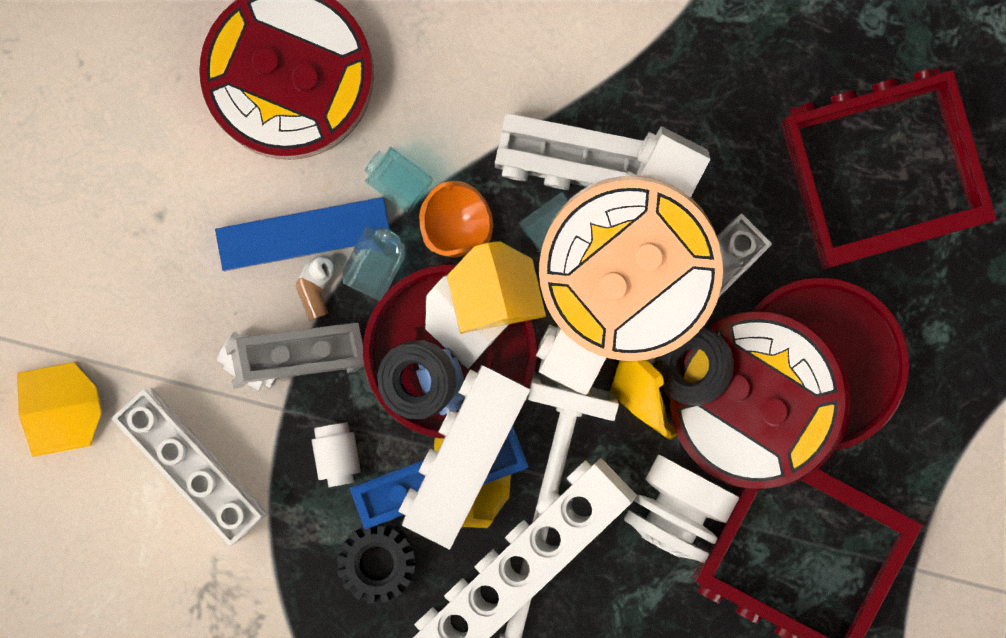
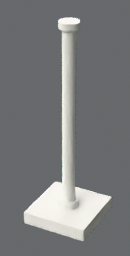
M534 373L529 388L528 400L554 406L556 411L560 412L537 506L554 490L558 493L576 418L582 417L583 413L611 421L615 420L619 404L618 399L610 391L591 387L587 396L545 375ZM537 509L533 522L541 515ZM549 526L542 527L541 537L544 542H546ZM523 559L520 575H527L530 572L528 562ZM531 599L508 620L506 631L500 634L499 638H522Z

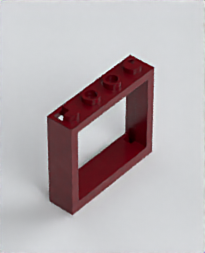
M938 67L930 70L926 69L913 74L915 81L898 85L897 78L872 85L873 93L857 97L855 90L832 96L831 105L817 109L814 102L805 103L802 106L789 109L791 116L786 117L780 122L822 269L996 220L953 70L940 74ZM935 92L969 210L833 248L800 130Z
M818 469L800 481L899 533L844 637L864 638L923 525ZM739 487L735 494L739 499L726 523H720L714 534L718 538L716 543L710 542L706 549V552L709 553L705 563H699L692 576V579L700 584L697 592L719 604L723 597L738 604L739 606L735 612L756 624H759L761 618L777 625L774 633L782 638H829L714 576L759 489Z

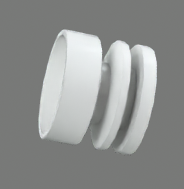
M658 454L645 480L660 492L659 496L655 500L637 495L634 501L651 511L647 518L628 510L624 521L631 524L642 535V538L679 558H689L705 563L709 553L693 544L696 536L715 544L718 538L703 526L706 517L726 523L739 497Z

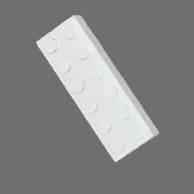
M661 126L656 135L649 132L637 154V160L642 163L637 173L634 174L628 171L626 176H643L661 180L675 186L691 197L710 161L709 152L704 147ZM550 324L539 343V350L536 354L537 357L542 359L539 373L587 396L606 357L597 355L578 345L559 326L556 328Z

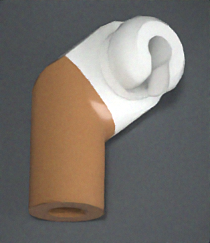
M314 257L309 260L296 282V289L309 321L329 314L321 294L334 273V265L327 257Z

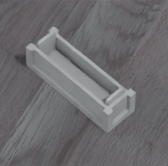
M358 323L239 337L225 346L227 355L232 357L236 377L232 380L233 389L242 388L249 382L344 369L347 370V373H353L364 367L363 343Z

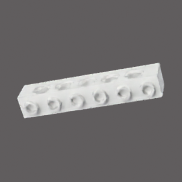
M602 458L593 466L585 460L566 478L572 484L569 489L561 496L554 490L536 507L541 515L530 526L523 520L505 537L510 545L500 555L492 549L475 566L480 574L468 584L462 578L444 595L450 602L439 613L432 607L414 624L419 632L413 638H490L634 501L637 495ZM580 496L586 498L591 503L592 514L587 517L576 514L571 504L573 497ZM550 526L555 528L561 537L560 545L551 546L545 543L541 537L542 527ZM511 557H523L529 564V574L520 575L516 573L511 567ZM488 585L493 587L499 595V602L496 604L486 602L480 593L481 586ZM451 615L462 616L468 623V632L455 630L451 625Z

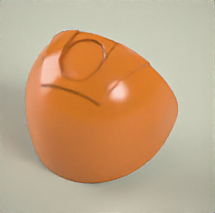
M461 181L444 182L432 189L422 203L419 214L420 230L425 245L432 252L447 257H461L467 255L474 246L489 243L493 233L492 214L484 197L473 186Z

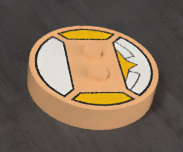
M619 176L605 179L586 187L574 195L557 213L548 229L541 250L539 277L546 306L555 322L569 338L597 355L622 361H638L667 354L681 347L699 332L711 316L718 301L723 278V264L715 230L704 211L692 198L675 186L661 180L643 176Z

